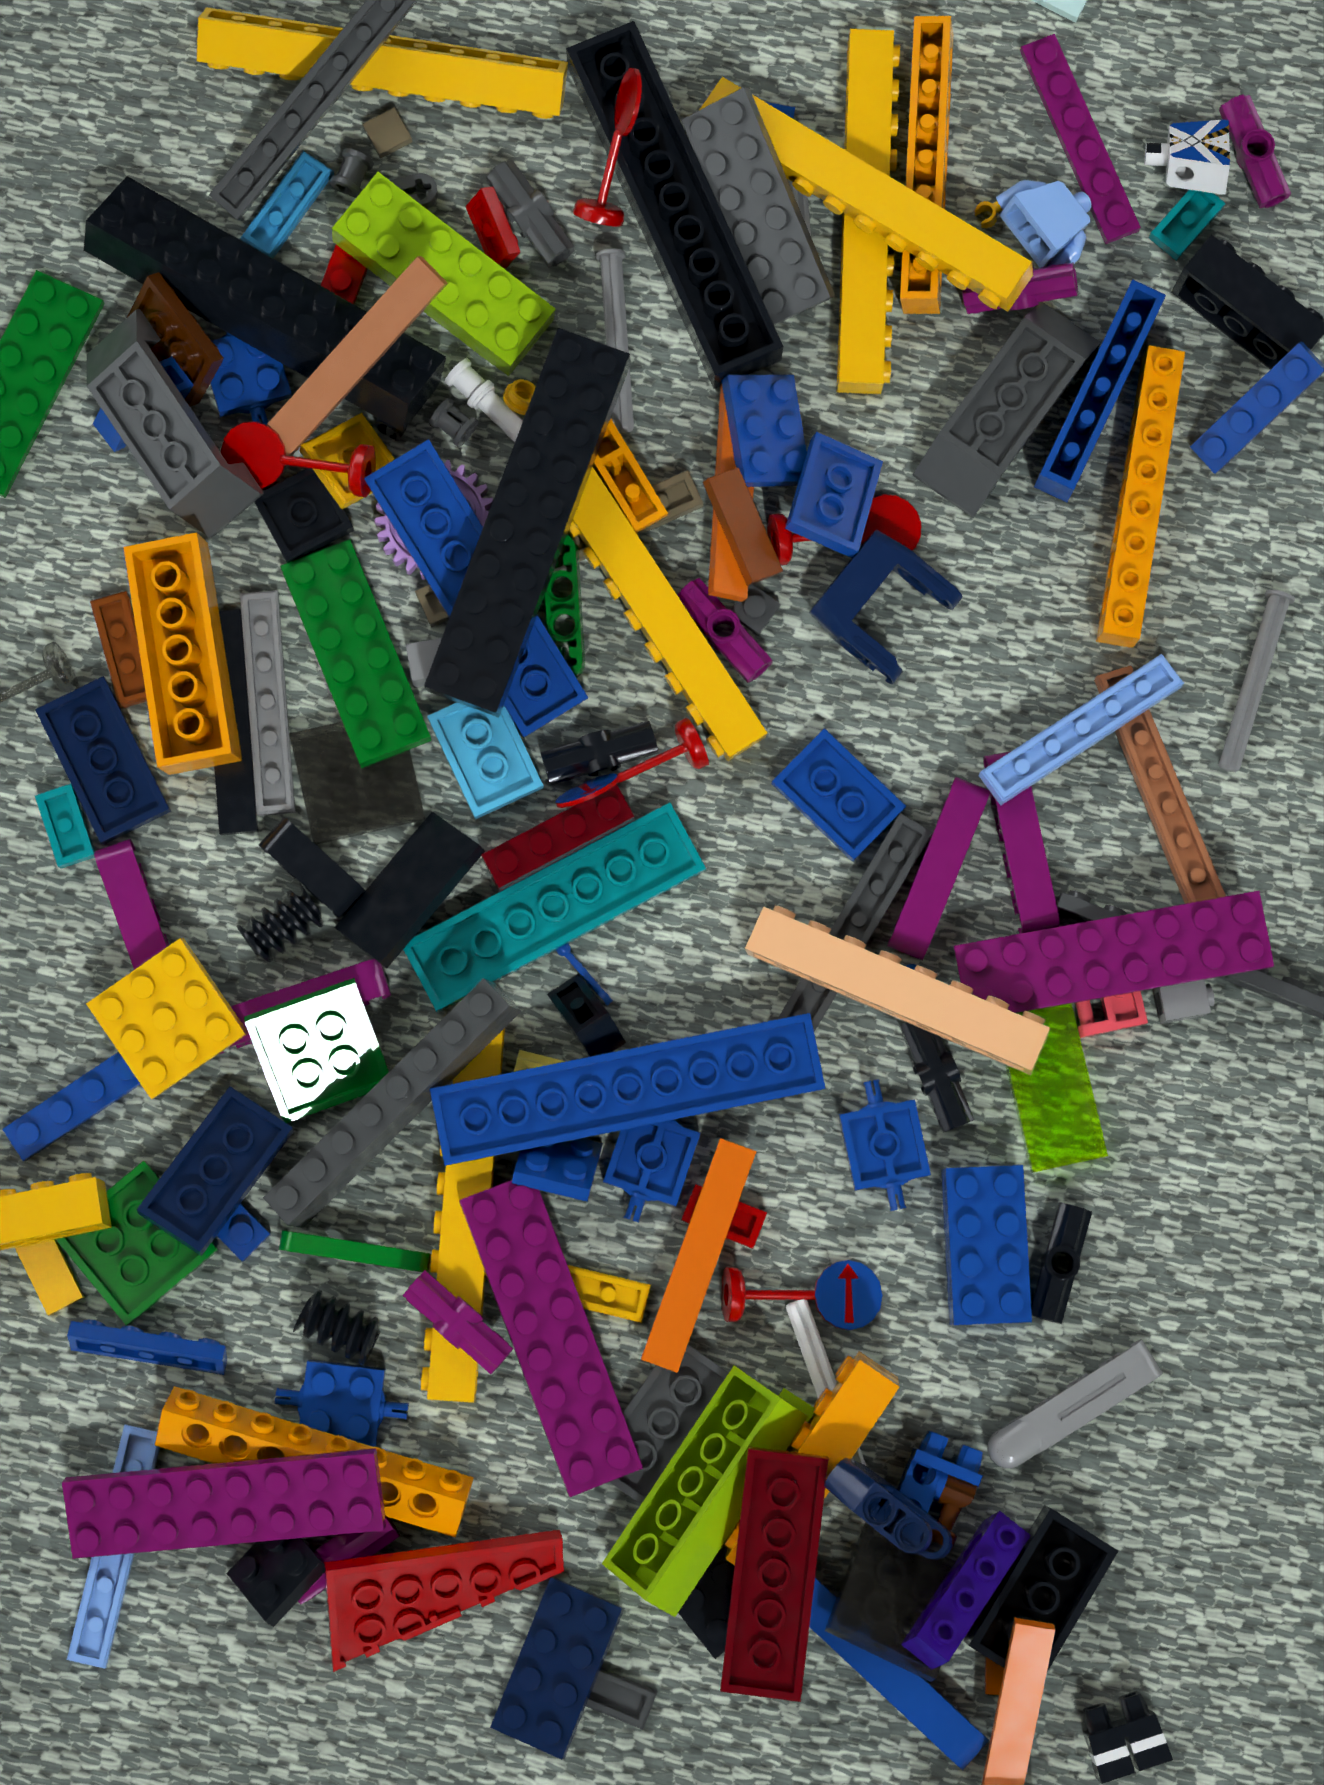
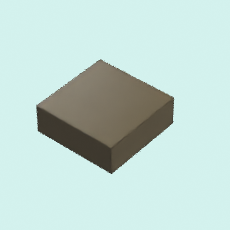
M395 107L362 124L380 159L412 143V137Z

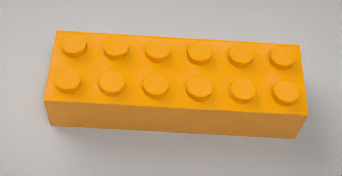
M195 532L123 547L157 768L168 775L242 761L208 543Z
M858 1351L854 1358L847 1355L835 1373V1379L838 1383L832 1391L828 1388L824 1389L813 1406L815 1408L813 1411L816 1414L810 1424L805 1421L792 1440L791 1446L794 1448L791 1452L829 1457L827 1478L844 1458L852 1459L900 1388L897 1376L860 1351ZM825 1488L824 1499L826 1498V1496H827L828 1493L830 1492V1491H829L828 1489H826V1488ZM740 1520L724 1543L728 1547L726 1560L734 1566Z

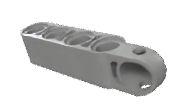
M1140 1339L1132 1343L1130 1349L1121 1354L1118 1352L1098 1365L1100 1368L1090 1374L1085 1373L1066 1386V1390L1057 1395L1053 1394L1035 1405V1409L1025 1416L1021 1414L996 1430L990 1436L987 1443V1452L990 1459L995 1465L1002 1468L1012 1469L1161 1376L1163 1372L1143 1340Z

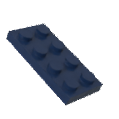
M104 676L35 709L102 845L171 812Z
M229 1086L136 1209L138 1214L202 1256L292 1135L293 1127Z
M550 1577L490 1728L561 1760L565 1759L625 1608L559 1579Z

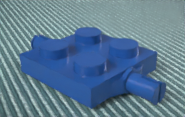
M226 332V335L211 341L217 346L219 352L224 357L210 383L219 416L250 413L253 422H260V418L261 422L267 425L268 419L265 409L275 402L292 397L283 364Z
M877 1079L872 1081L874 1094L871 1081L863 1082L868 1105L859 1111L840 1114L839 1120L854 1191L872 1187L886 1189L890 1211L898 1210L896 1198L899 1209L907 1208L901 1185H904L911 1179L930 1176L931 1172L915 1099L899 1103L883 1102L880 1080Z
M675 1120L620 1130L603 1183L621 1188L631 1196L623 1218L630 1220L634 1206H637L632 1221L639 1223L645 1201H660L675 1207L677 1206L701 1134L700 1132L682 1127Z
M317 1360L307 1361L305 1381L300 1391L277 1388L275 1395L283 1396L275 1398L276 1405L298 1406L299 1424H304L310 1428L333 1435L343 1436L373 1447L377 1445L378 1429L383 1418L392 1417L407 1420L408 1412L404 1411L409 1409V1403L386 1401L384 1392L385 1368Z

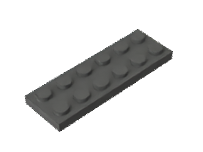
M743 87L683 118L681 121L695 155L773 325L779 324L836 297L750 88Z

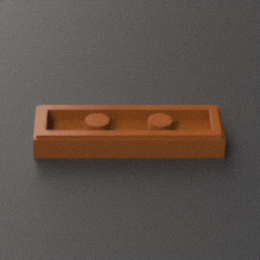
M736 468L703 481V485L746 585L754 584L781 573L783 569L740 469Z
M124 591L90 601L119 707L122 709L147 702L134 613L128 592Z

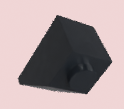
M579 973L547 994L589 1057L614 1052L626 1043L608 1011Z

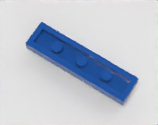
M1299 342L1190 446L1191 449L1214 474L1218 473L1324 373V364L1303 342Z
M117 1052L2 1130L22 1161L25 1162L141 1084L121 1054Z
M90 1319L83 1322L71 1321L67 1336L71 1351L220 1375L225 1374L227 1364L226 1346L220 1345L219 1342L213 1339L200 1338L198 1341L182 1339L181 1336L171 1332H161L159 1335L144 1333L143 1330L134 1326H122L121 1329L106 1327L103 1323Z

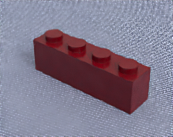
M616 784L608 791L557 814L483 853L481 856L499 892L632 823L635 817Z

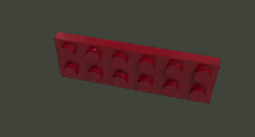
M748 1447L720 1692L801 1702L828 1456Z

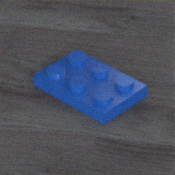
M727 375L721 381L735 466L740 469L746 486H797L807 451L794 375Z
M816 432L809 443L785 529L853 558L859 552L883 461Z
M825 728L771 783L852 862L906 808L904 803Z

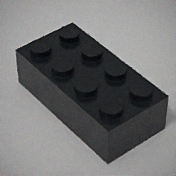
M1212 234L1183 268L1171 291L1176 297L1270 370L1299 342H1303L1313 351L1324 336V318L1319 312L1312 308L1304 307L1295 300L1294 294L1288 288L1282 285L1277 286L1266 277L1265 272L1260 266L1253 262H1246L1236 254L1235 248L1229 242L1223 239L1218 240Z
M1044 1505L1028 1531L1031 1535L964 1639L968 1646L1005 1668L1015 1617L1054 1624L1055 1635L1047 1669L1048 1672L1118 1553V1550L1057 1511Z

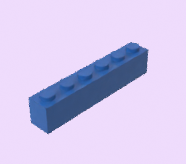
M1132 279L1037 478L1034 488L1064 502H1068L1166 297L1165 294Z

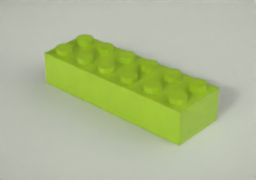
M380 172L374 175L332 227L333 242L389 286L397 280L417 256H422L448 283L423 312L507 376L511 375L554 320L556 308Z
M734 1365L602 1562V1565L645 1601L676 1617L740 1520L748 1447L786 1451L808 1416Z

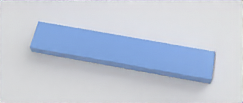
M1160 654L980 771L978 776L1001 806L1179 690L1184 682L1165 657Z
M125 1424L113 1473L155 1469L160 1447L155 1446L158 1431ZM134 1553L91 1558L67 1660L104 1669L107 1668Z

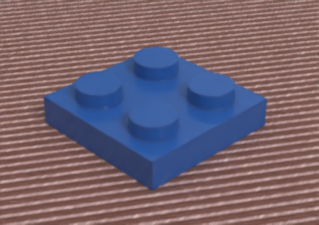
M580 1138L520 1150L512 1184L588 1202L603 1143L591 1141L588 1138Z

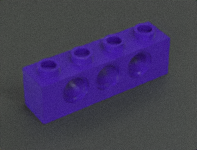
M1001 1511L985 1519L901 1645L932 1670L949 1662L1031 1535Z

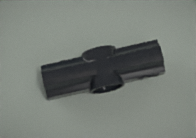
M650 721L613 732L611 730H600L589 733L579 738L578 742L541 752V757L549 784L553 785L587 774L589 776H598V771L608 768L615 771L621 767V764L658 754L659 751Z
M907 1022L900 1025V1030L914 1061V1064H912L915 1074H919L923 1084L921 1090L925 1096L928 1095L942 1132L944 1133L974 1121V1117L959 1084L961 1082L959 1070L950 1051L945 1050L941 1037Z
M1059 1202L1046 1252L1041 1259V1270L1031 1303L1033 1317L1062 1324L1073 1281L1080 1269V1256L1092 1211ZM1057 1252L1065 1254L1070 1262L1069 1268L1064 1274L1056 1273L1051 1265V1259Z

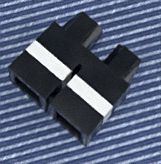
M1138 1691L1122 1695L1118 1698L1125 1718L1113 1722L1110 1720L1104 1703L1095 1704L1083 1709L1087 1728L1086 1731H1083V1735L1088 1745L1095 1777L1101 1784L1136 1773L1134 1767L1138 1771H1142L1173 1760L1156 1714L1150 1709L1148 1710L1147 1704Z

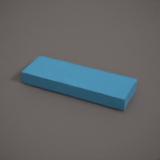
M302 151L240 237V240L274 258L334 175V171Z

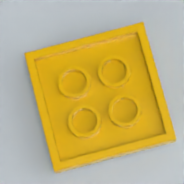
M184 937L176 940L86 1003L151 1100L248 1034V1031Z

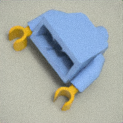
M1021 180L996 196V202L983 201L976 206L975 216L984 211L992 214L981 222L982 228L994 226L997 222V214L1001 212L999 216L1039 268L1072 262L1075 264L1079 260L1086 241L1084 229L1090 223V217L1087 212L1090 211L1092 205L1086 193L1078 192L1072 195L1065 184L1060 181L1046 184L1040 181Z

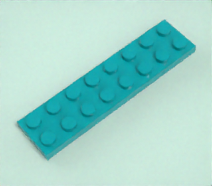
M668 803L413 937L403 950L438 1013L461 1001L483 978L495 983L555 951L559 947L580 938L706 871V867L672 804Z

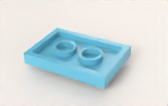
M457 702L427 716L475 820L544 788L518 730L504 706L499 718Z

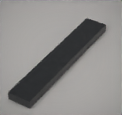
M241 609L219 611L242 761L214 766L220 835L258 832Z

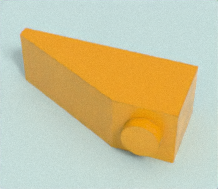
M610 419L593 468L635 532L638 533L668 516V512L612 419Z

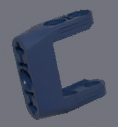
M876 529L860 547L859 552L848 562L814 604L809 613L834 641L870 670L874 671L876 669L886 676L887 679L885 681L887 683L894 684L903 673V670L897 664L895 656L852 622L853 618L892 570L924 596L926 593L947 609L953 610L963 596L954 585L913 551Z
M844 1458L829 1474L825 1481V1488L900 1550L910 1554L919 1553L921 1556L934 1560L944 1558L950 1552L952 1536L948 1529L864 1464ZM932 1529L938 1530L944 1539L942 1548L934 1553L926 1550L932 1541Z

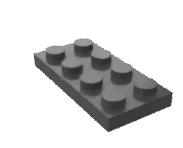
M689 1344L687 1345L678 1373L655 1365L623 1412L643 1469L610 1481V1483L642 1504L728 1375V1372Z

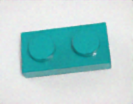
M1188 190L1155 227L1148 238L1177 261L1219 214L1226 203L1214 193Z
M72 784L35 795L57 866L62 869L95 858V849Z

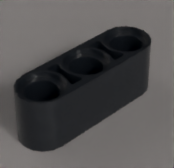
M285 817L258 844L293 878L302 883L322 904L324 903L338 918L365 891L357 881Z

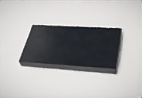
M431 812L334 928L387 969L485 850L440 816Z

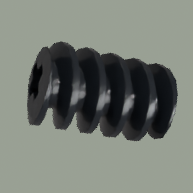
M299 883L301 896H298L291 890L287 891L288 905L279 899L274 900L276 913H272L265 907L261 909L263 922L258 921L252 916L249 917L251 930L248 931L242 926L237 925L238 930L257 957L260 956L267 962L273 961L272 947L283 954L286 952L284 939L294 945L298 943L297 930L306 936L311 935L310 921L320 928L324 926L321 912L301 883Z
M319 1289L306 1302L293 1332L304 1325L303 1337L309 1339L318 1331L317 1344L323 1346L332 1338L331 1351L337 1353L346 1345L345 1357L351 1359L360 1352L359 1364L364 1366L381 1332L377 1330L378 1318L374 1317L367 1324H364V1311L360 1310L352 1318L349 1316L350 1304L348 1303L337 1311L335 1310L336 1297L332 1296L323 1304L321 1303L322 1290Z

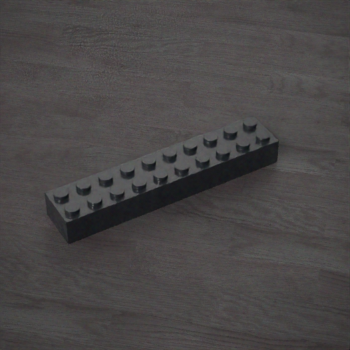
M629 22L566 48L568 70L607 156L615 131V106L621 81L629 68L639 69L641 73L642 93L638 115L631 132L627 136H622L614 171L713 389L720 387L722 384L721 380L727 375H749L780 362L784 346L635 22Z
M128 176L86 220L83 251L141 284H144L147 276L159 272L168 285L174 289L187 310L307 378L311 376L367 313L365 310ZM403 333L344 399L403 432L438 387L446 356Z
M561 328L557 329L424 687L428 692L499 718L631 365L629 353Z

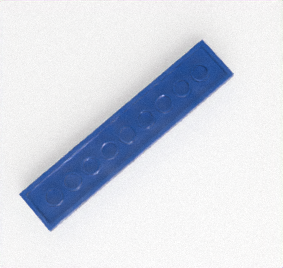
M807 1013L430 1088V1095L444 1166L826 1088L811 1015Z

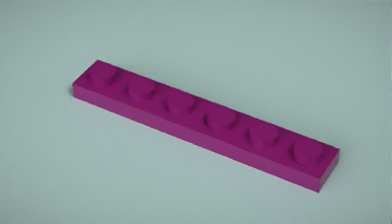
M1052 34L1021 46V55L1081 191L1086 193L1091 200L1090 211L1104 243L1108 244L1139 232L1141 228L1056 35Z

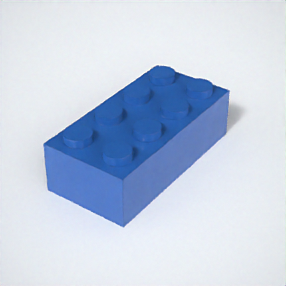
M1023 1165L961 1167L941 1170L949 1325L1032 1322Z

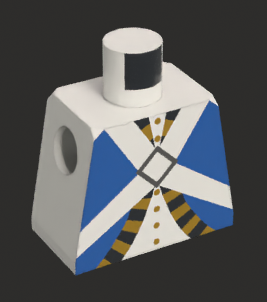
M1229 120L1171 124L1169 126L1167 143H1146L1144 165L1166 166V184L1169 187L1226 194L1230 169Z

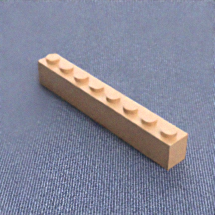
M775 905L773 910L763 907L745 947L748 955L1029 1075L1032 1074L1050 1031V1027L1044 1025V1018L1028 1011H1024L1022 1015L1007 1010L1009 1004L993 996H987L986 1000L972 995L973 989L958 981L952 980L951 984L948 985L936 980L938 974L925 967L916 965L914 970L900 964L902 961L900 957L887 951L881 950L879 955L866 950V943L854 937L845 935L842 940L830 935L831 929L816 921L810 920L809 924L806 925L795 920L796 914L783 907Z

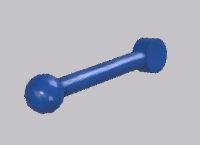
M569 943L556 949L557 954L567 958L604 1001L606 1006L613 1002L610 996L571 953Z

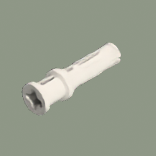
M468 358L463 359L450 371L444 382L448 386L454 385L468 399L467 404L471 408H480L515 442L523 420L514 411L509 409L505 402L494 392L496 389L494 384L490 380L485 381L471 367L472 362Z

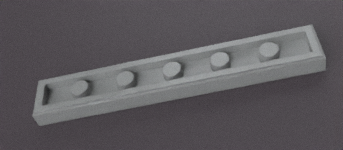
M278 590L241 593L240 601L257 816L296 813Z

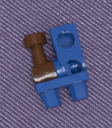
M927 1431L919 1448H913L897 1489L927 1513L933 1500L942 1504L938 1522L944 1525L952 1536L951 1549H953L957 1535L951 1532L961 1509L971 1504L977 1487L980 1485L983 1475L978 1474L983 1452L962 1444L955 1464L941 1459L949 1438L932 1431ZM932 1529V1541L943 1545L944 1539L942 1534L938 1530Z

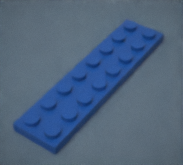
M428 439L368 475L364 480L450 618L483 526ZM538 615L504 703V707L523 738L588 699L587 694Z

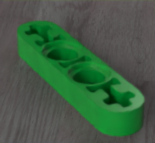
M567 535L564 545L570 547V552L564 553L563 563L566 567L572 565V572L564 570L553 572L545 593L547 631L555 644L556 641L568 643L576 640V647L569 646V656L577 660V665L570 668L577 678L585 668L579 551L575 540ZM567 577L572 582L573 590L568 597L558 598L553 593V584L558 578ZM561 615H570L575 621V629L570 635L561 636L555 630V622ZM558 647L564 657V647Z
M284 1230L281 1232L278 1249L417 1272H424V1270L428 1272L431 1254Z

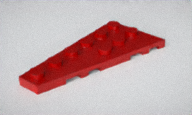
M560 1530L324 1562L333 1672L346 1667V1661L365 1654L367 1658L379 1653V1647L397 1639L406 1641L462 1616L461 1611L477 1604H481L482 1607L495 1602L494 1597L514 1588L521 1591L564 1572L563 1538Z

